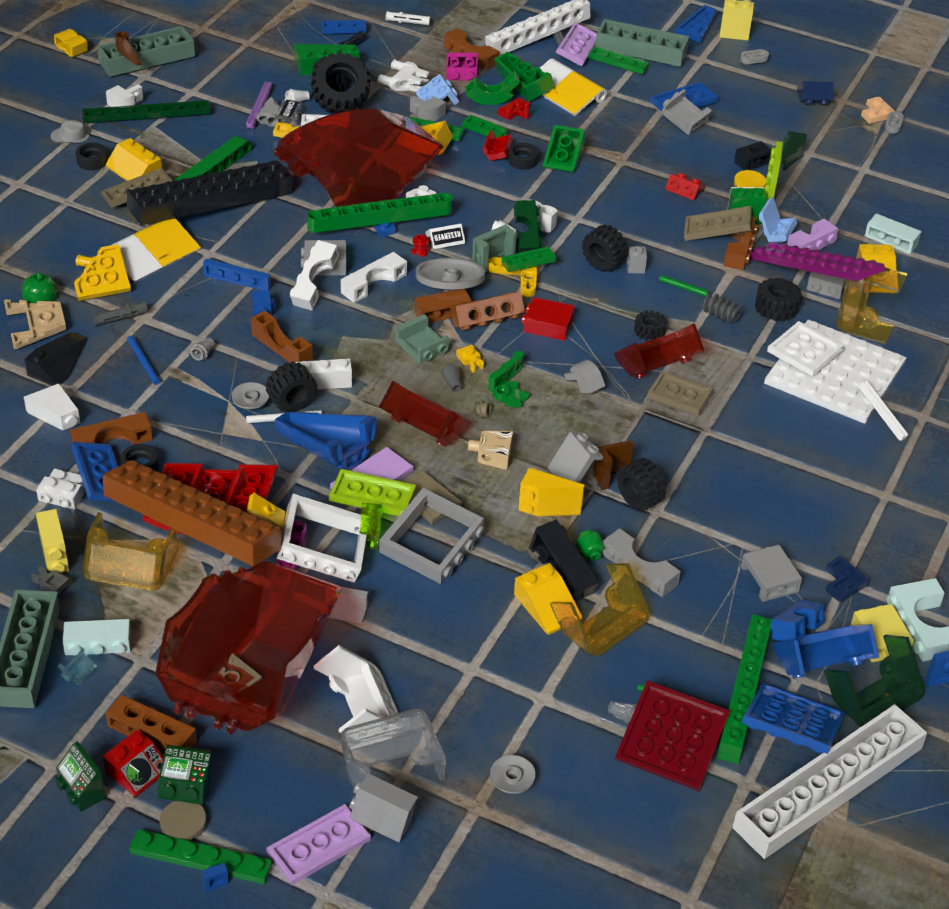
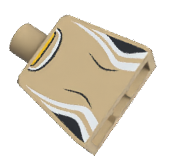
M483 431L480 441L469 439L468 451L478 452V462L481 464L507 470L513 431Z

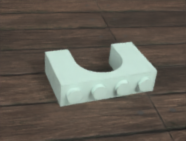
M936 578L892 586L887 596V604H892L913 638L914 651L919 655L922 662L932 660L933 655L936 653L949 651V626L942 628L929 626L919 620L915 614L921 610L941 606L944 591Z

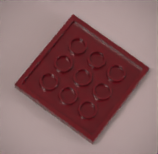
M647 681L615 755V760L699 792L730 711Z

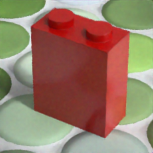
M533 297L531 304L528 303L526 314L522 317L524 332L565 341L573 321L574 305Z

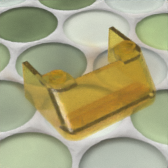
M885 267V271L859 281L847 279L836 322L838 329L886 345L894 326L877 321L878 312L874 308L866 306L871 285L899 293L907 274Z
M98 512L87 534L83 574L85 578L93 581L150 591L158 590L163 586L179 548L177 530L171 528L167 539L155 538L150 540L146 548L107 542L108 533L104 529L102 513Z
M608 563L606 565L613 584L605 592L608 606L582 624L573 602L550 603L563 634L588 655H602L644 625L649 619L650 612L629 563Z

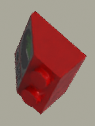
M137 729L103 755L105 772L136 798L158 780L163 757L153 741Z

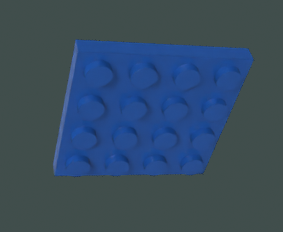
M762 683L747 709L742 723L751 729H760L768 732L773 737L788 739L795 745L810 747L817 753L828 754L846 712Z

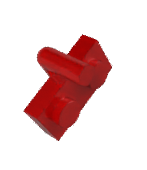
M517 98L500 107L497 114L508 121L518 115L528 119L530 102Z

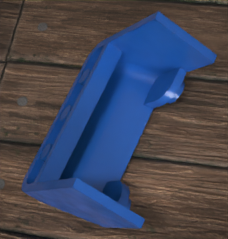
M872 624L843 626L806 634L799 641L778 640L773 642L774 651L787 675H792L793 679L804 677L805 672L812 669L844 662H850V665L853 666L863 664V659L879 658Z

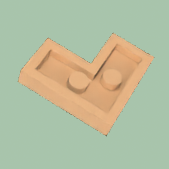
M881 97L867 99L866 105L869 109L862 110L861 116L868 123L887 120L888 114L894 110Z

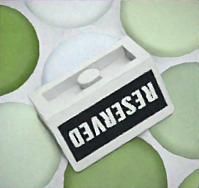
M462 224L429 229L425 232L426 236L431 239L433 249L465 243Z

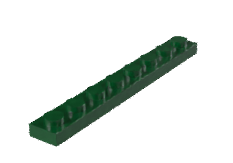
M209 100L86 108L82 109L83 123L205 115L210 114Z

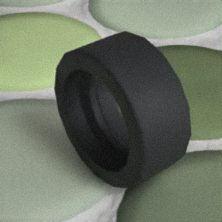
M85 143L80 145L75 152L78 166L85 170H98L103 168L108 161L106 147L99 143Z
M529 143L513 144L509 148L508 162L516 169L527 170L534 168L538 163V149ZM517 155H526L529 157H519Z
M135 444L127 447L121 454V465L137 458L149 459L150 462L144 464V466L155 471L158 470L157 452L149 445Z

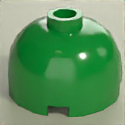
M35 273L24 280L22 284V299L26 300L27 303L37 304V301L54 302L57 299V286L50 276Z

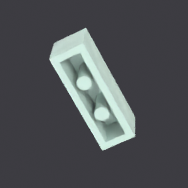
M875 214L867 224L865 237L883 244L893 245V248L911 254L919 243L922 231Z
M129 619L64 622L63 646L65 655L130 652L131 628Z

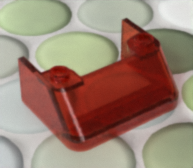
M694 323L677 332L638 345L633 343L615 352L614 356L630 377L635 376V379L646 376L645 372L680 361L681 364L691 360V356L705 350Z
M393 380L379 405L380 409L391 414L390 418L398 423L402 420L437 438L436 442L444 447L447 444L451 446L468 430L471 422L457 413L438 406L409 391Z

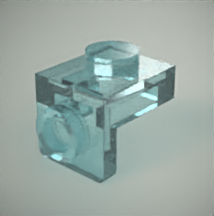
M80 651L67 666L60 663L58 667L63 671L60 675L66 681L71 683L73 680L80 685L97 665L84 652Z

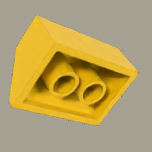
M131 138L118 143L106 163L107 168L126 181L162 168L161 158Z

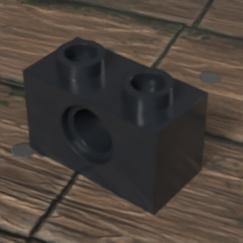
M762 141L736 149L734 163L744 171L768 165L771 158V148Z

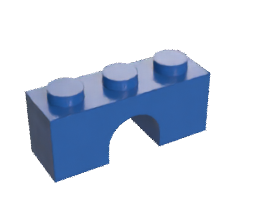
M800 600L773 618L771 622L772 638L780 641H799L804 638L805 628L815 630L825 623L824 603Z

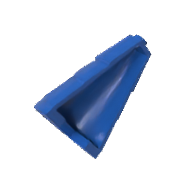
M286 412L275 418V426L278 433L298 447H303L306 451L315 454L334 467L350 470L360 465L370 451L368 446L370 441H374L376 417Z

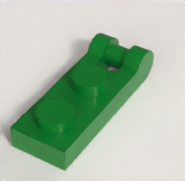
M471 114L462 122L463 128L487 137L489 131H493L496 138L505 136L508 133L505 127Z
M522 351L513 352L511 359L489 375V391L493 392L496 386L508 382L523 369L521 361L524 354Z

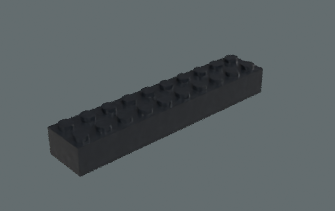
M273 160L267 163H258L252 166H243L237 169H228L222 172H213L207 175H198L192 178H183L177 181H168L162 184H153L147 187L127 190V209L140 225H146L292 194L293 176L278 160Z

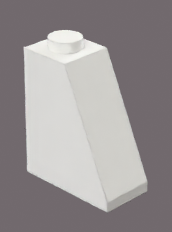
M59 384L24 397L27 413L61 430L80 424L77 407Z

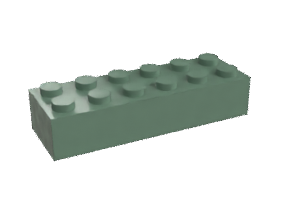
M604 19L597 31L595 46L629 57H637L643 60L681 67L688 51L690 36Z
M183 26L129 38V42L140 59L141 65L139 66L130 62L117 51L116 42L97 46L99 63L109 77L195 56L194 40Z
M15 590L0 641V707L35 708L60 612L58 592Z

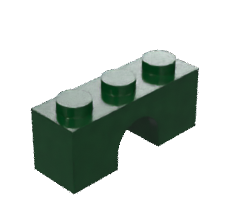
M535 200L515 201L513 207L515 223H524L529 229L526 232H518L516 237L517 253L541 248L542 239L538 235L541 226L540 222H537L539 206H536Z

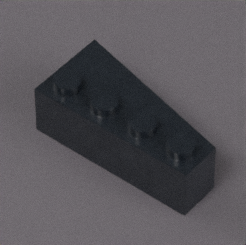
M555 519L536 527L529 549L532 553L535 551L538 553V560L541 564L550 563L561 575L575 602L594 594L599 584L597 576L591 572L585 558L581 557L577 551L576 544L570 540L564 526L560 525L558 520Z

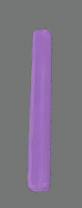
M266 81L263 84L246 122L248 129H254L257 123V113L264 107L272 89L271 82L268 83Z

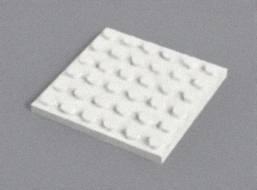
M807 320L805 325L842 344V351L813 376L779 358L766 376L764 384L866 424L875 408L859 389V385L864 381H868L882 399L905 364L907 357L818 324L817 322Z

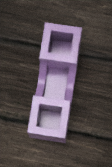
M822 219L812 224L810 234L799 230L789 235L787 244L788 246L797 245L799 248L807 247L809 250H821L836 241L838 228L826 219Z

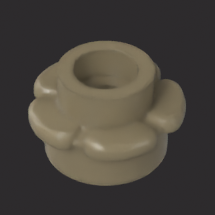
M483 400L477 405V415H480L481 419L490 417L492 411L491 403Z

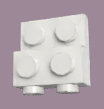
M54 469L49 477L45 476L36 489L38 501L71 509L77 507L86 492L79 474Z

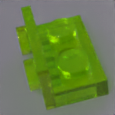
M362 503L360 534L367 535V541H370V549L378 550L382 504Z

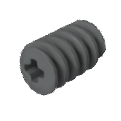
M710 292L703 303V311L709 312L710 315H715L716 318H721L722 321H727L729 324L735 323L741 315L743 306L739 305L736 308V302L730 305V299L724 302L725 297L722 296L718 300L719 294L716 293L712 297L713 294Z

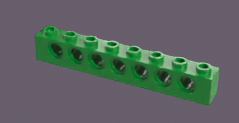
M752 614L729 706L730 714L724 726L717 759L739 764L748 727L742 721L755 697L771 630L772 619Z

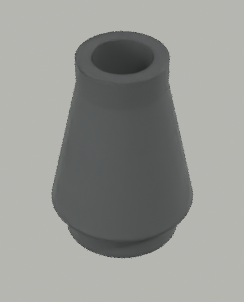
M454 364L446 365L442 369V376L451 390L457 392L462 388L459 368Z

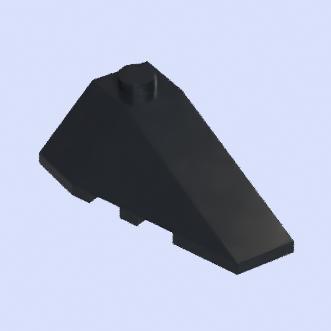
M69 332L36 348L25 358L27 376L51 386L61 385L69 378L70 370L76 363L77 355L83 349L86 337Z

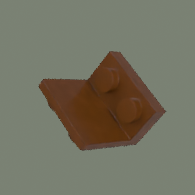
M632 440L598 447L603 458L602 460H595L593 476L601 490L609 489V482L612 479L611 474L619 472L621 467L631 463L634 446Z

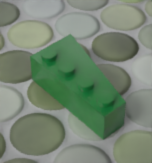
M294 44V60L301 76L312 74L315 62L324 56L328 57L330 53H334V55L337 52H342L345 55L350 53L352 57L356 56L360 61V53L356 45Z
M509 52L494 58L497 72L504 79L513 71L518 73L520 83L515 90L528 102L554 88L551 74L542 72L541 68H534L531 66V63L523 62L521 58Z

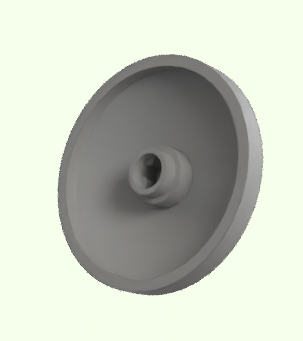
M438 258L420 263L416 267V279L420 283L433 288L465 289L481 284L485 279V269L480 264L465 259Z

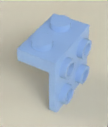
M440 74L416 92L417 96L424 101L429 100L433 96L441 100L448 96L454 105L459 102L456 97L458 93L448 80L444 81Z
M769 198L759 214L760 222H762L764 227V235L767 236L768 242L782 243L787 241L797 225L796 218L780 219L774 198Z

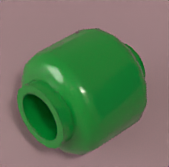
M586 530L579 534V538L576 541L582 557L591 561L601 558L605 545L600 533Z

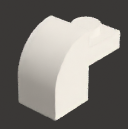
M138 84L125 90L117 85L107 90V105L111 107L129 106L143 101L142 86Z

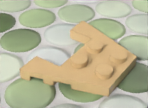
M4 300L6 314L26 313L30 329L29 331L11 333L14 349L66 330L60 302L37 301L36 304L27 303L26 300H20L19 303Z

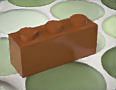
M465 289L442 292L415 298L414 312L417 317L423 314L426 315L428 323L451 319L450 306L472 301Z

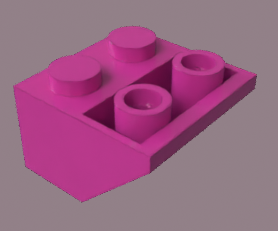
M447 53L446 80L472 81L474 78H477L478 53Z

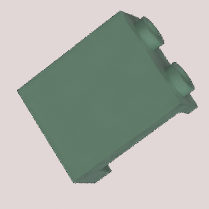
M505 224L473 238L472 261L480 264L485 269V273L488 272V259L515 254L516 232Z
M424 314L395 327V341L419 364L449 351V337L444 336L440 338L429 328L428 317Z

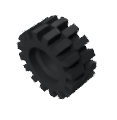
M645 310L644 313L640 312L637 314L634 326L636 336H639L640 339L644 337L645 341L648 339L650 341H654V339L658 341L659 338L662 339L665 336L667 319L663 314L659 315L658 311L653 313L654 310L650 312Z

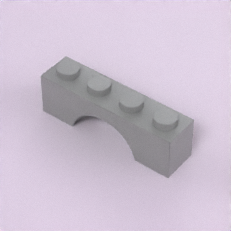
M620 528L604 539L605 549L602 554L662 598L678 586L681 571L667 561L648 562L639 558L633 551L635 539Z

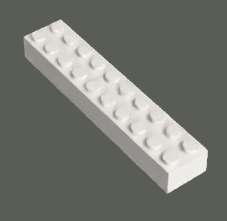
M894 704L831 747L828 754L822 753L738 810L735 815L733 829L757 853L766 859L920 751L927 732Z

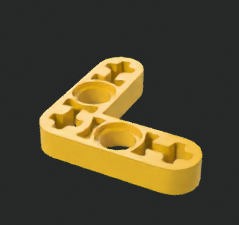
M502 257L488 259L489 272L521 275V295L525 297L535 295L537 266L508 272L501 262Z

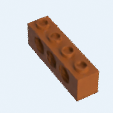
M521 291L450 306L454 327H460V330L469 329L472 324H477V326L486 325L489 320H493V323L503 321V317L509 316V319L520 317V313L525 312ZM503 303L506 304L505 312L501 308ZM486 307L490 308V314L488 316L485 313ZM471 310L474 312V317L472 320L469 318V312Z
M120 695L106 712L107 726L127 736L138 729L153 741L157 749L165 753L167 744L193 748L197 743L196 729L188 723L184 724L170 715L160 713L153 707L145 706L133 698Z

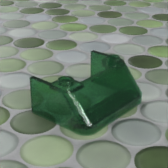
M887 634L883 636L889 656L880 663L879 670L882 678L857 693L855 692L849 672L827 668L824 670L834 702L859 727L864 726L894 704L903 711L923 698L925 686L909 637Z

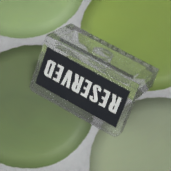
M283 99L276 113V119L287 120V124H292V127H296L302 116V102Z

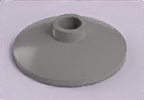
M243 383L232 392L234 404L244 409L259 408L269 400L266 387L259 383Z
M507 755L493 763L490 770V778L499 790L517 794L528 790L533 785L535 770L527 759L517 755Z

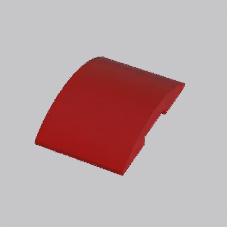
M165 463L161 474H165L174 480L247 512L251 494L256 493L267 500L278 466L240 464L238 470H206L203 464ZM146 515L143 516L144 522L167 531L183 534Z

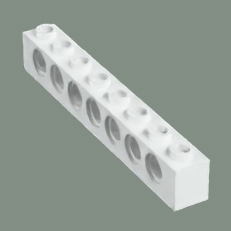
M587 0L566 2L563 5L485 36V44L500 51V55L513 51L568 28L574 22L580 23L589 19L590 2Z

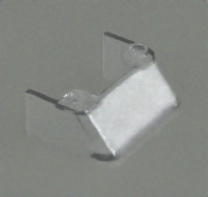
M412 709L350 726L341 732L343 755L348 778L353 790L359 780L363 781L368 773L371 774L369 766L411 755L412 760L417 765L427 766L434 764L440 780H445L446 756L427 714L420 709Z

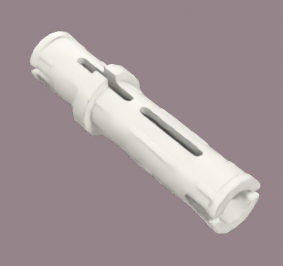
M386 12V21L428 26L430 24V16L404 14L403 12Z

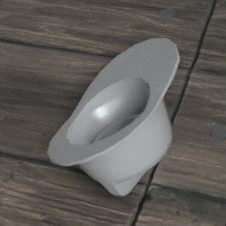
M68 120L61 125V128L51 133V139L55 142L80 143L89 138V132L84 129L83 123L77 120Z

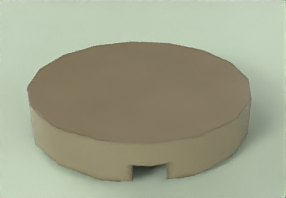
M180 801L171 802L160 814V829L166 836L191 841L194 837L203 833L206 827V813L199 804Z

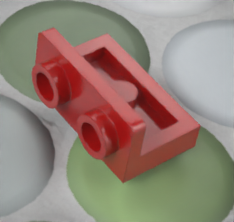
M489 131L483 147V152L489 161L502 160L507 157L513 140L511 135L496 138L494 132Z
M680 172L678 174H670L666 190L691 200H695L698 191H704L706 185L701 184V180L696 178L688 179L686 174Z

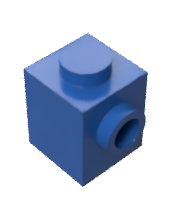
M269 290L251 291L254 316L264 310L272 316L271 310L275 309L274 299H270Z

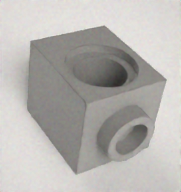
M628 247L626 261L628 273H645L647 261L645 247Z

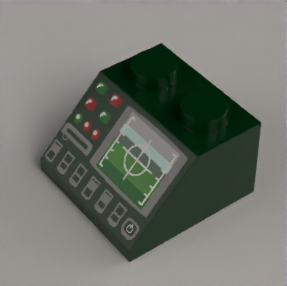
M78 741L74 742L56 767L57 778H55V781L61 791L63 789L66 791L70 804L72 806L76 805L80 812L105 799L101 771Z
M167 744L158 778L157 798L203 805L210 790L212 751Z

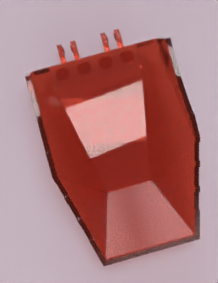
M370 108L343 111L311 121L291 131L279 140L278 147L274 149V155L279 157L280 161L287 162L294 176L302 177L309 173L326 189L334 206L340 207L395 199L403 193V188L409 182H413V177L419 171H423V166L429 160L432 161L443 149V145L408 116Z
M269 561L260 562L255 566H251L250 569L245 570L244 567H239L237 572L231 573V571L226 570L224 575L217 576V574L213 573L203 578L201 584L187 603L173 616L168 618L165 623L155 674L170 701L176 703L174 713L182 714L185 708H188L186 714L189 719L195 718L198 713L204 716H212L216 718L214 728L222 729L225 723H228L227 733L231 735L238 728L243 731H251L279 716L285 711L342 591V587ZM232 653L261 675L262 679L251 686L246 685L255 677L244 669L228 663ZM224 667L227 669L225 672L230 670L238 672L240 675L239 681H236L238 678L236 674L229 673L223 677V674L219 673L220 670Z

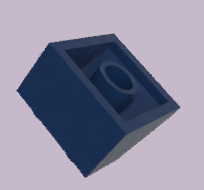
M803 81L797 87L799 101L805 105H813L814 103L829 105L833 101L834 82Z

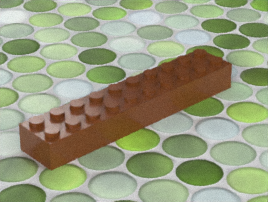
M128 461L103 474L105 497L251 566H255L281 550V528L198 491L193 487L187 486L180 481L174 480L165 474L141 465L136 461Z

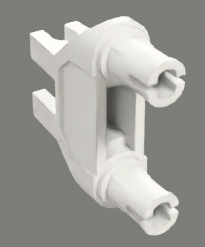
M394 59L391 63V69L399 70V72L393 77L380 74L377 80L379 84L389 86L390 89L395 91L410 90L417 92L421 88L418 85H426L429 82L428 79L423 78H427L429 72L419 69L413 62H401Z

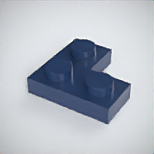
M842 556L826 564L825 570L836 580L829 583L825 591L839 603L869 584L870 580Z

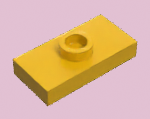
M256 493L251 494L247 512L282 529L285 511Z

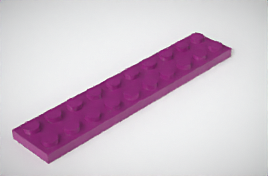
M770 242L765 247H755L751 253H748L752 260L853 281H859L885 271L884 264L877 263L876 260L856 259L853 256L809 250L807 247L799 248L797 245L788 246V244H778V242Z

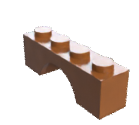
M458 28L444 35V47L454 53H478L477 66L486 71L496 66L494 58L500 55V51L495 48L469 44L467 42V33Z
M752 217L751 231L732 233V237L737 239L738 242L728 243L724 260L725 267L744 270L745 263H749L750 254L748 253L752 251L758 225L755 224L756 217Z
M265 310L251 318L252 336L289 363L313 361V345L301 336L293 341L288 339L281 331L276 318Z
M142 412L70 429L72 444L73 442L102 444L112 439H124L135 445L152 441V430L146 413Z

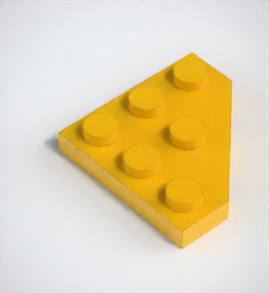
M119 244L101 247L97 256L86 266L80 278L76 279L74 287L78 301L131 291Z

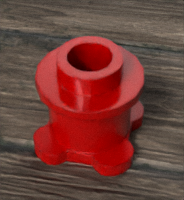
M419 234L412 240L414 248L411 249V253L425 257L427 252L430 251V246H428L429 238Z

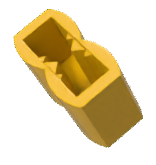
M67 29L54 34L55 45L60 50H64L70 57L88 51L87 40L78 35L76 31Z

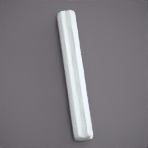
M868 381L862 382L859 385V389L899 441L906 439L908 433Z

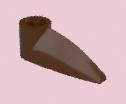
M125 31L116 32L115 42L117 51L133 64L141 65L134 47L129 42V34Z

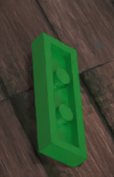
M547 246L504 256L501 262L508 272L555 262L556 256L550 247Z

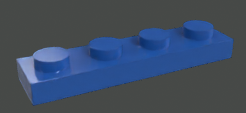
M205 259L203 262L205 277L259 290H270L271 277L268 273L210 259Z

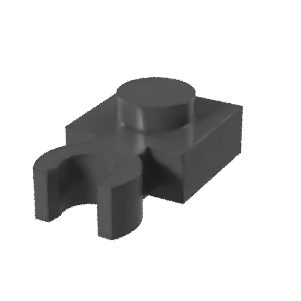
M41 566L38 567L40 575L31 573V580L39 584L40 589L58 592V595L70 584L69 578L54 570L47 573L46 569Z

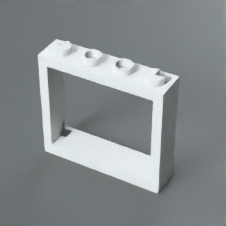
M293 494L287 506L281 535V550L278 551L277 559L355 583L362 567L369 517ZM295 515L357 534L358 541L354 563L289 543Z

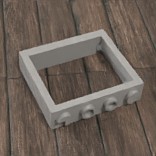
M422 488L379 540V553L441 584L447 576H451L453 568L462 562L464 554L473 548L475 540L482 537V532L485 529L484 518ZM427 506L469 527L440 565L397 544Z

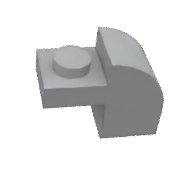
M413 96L410 98V112L417 114L420 119L437 121L445 116L446 102L435 96L427 101Z
M584 360L573 365L570 371L564 374L566 381L577 380L581 394L592 393L605 387L599 369L590 360Z

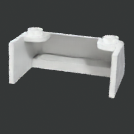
M338 645L314 665L315 670L329 677V684L333 691L345 695L353 715L351 720L339 728L340 733L352 738L355 742L367 743L396 735L404 729L403 722L380 670L373 663Z

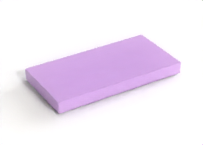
M574 22L557 48L556 53L582 66L589 56V52L596 44L597 33Z
M386 447L351 471L399 481L413 472V466ZM335 481L330 484V489H331V490H332V487H333Z
M346 804L267 847L268 855L291 885L371 840V835L363 825L350 819L352 811Z

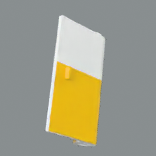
M553 58L540 67L542 72L551 74L554 85L553 89L541 96L574 116L593 100L601 103L607 96L606 89Z
M175 218L157 222L112 244H119L127 276L133 283L201 249L198 243Z

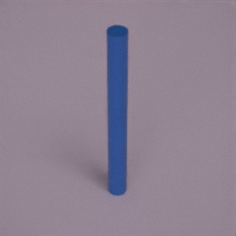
M129 336L127 341L153 384L158 385L160 379L135 338Z

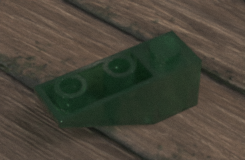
M788 131V136L784 137L780 162V164H783L782 171H785L804 155L807 134Z

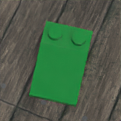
M554 125L543 168L574 173L585 147V130Z

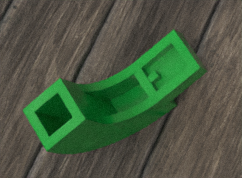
M513 71L501 83L496 85H486L477 78H474L465 86L466 96L472 101L483 105L503 103L514 96L512 89H515L520 83L518 73Z

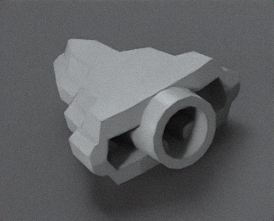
M270 97L265 102L264 107L260 109V112L257 113L256 120L260 124H267L273 127L277 122L284 123L288 120V117L279 115L282 107L278 105L275 99Z

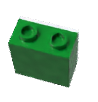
M731 187L727 210L751 206L752 217H756L755 224L762 225L759 214L766 203L764 187Z

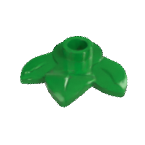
M517 381L505 382L503 385L496 386L493 390L494 399L513 408L521 407V402L527 400L530 394L517 389Z

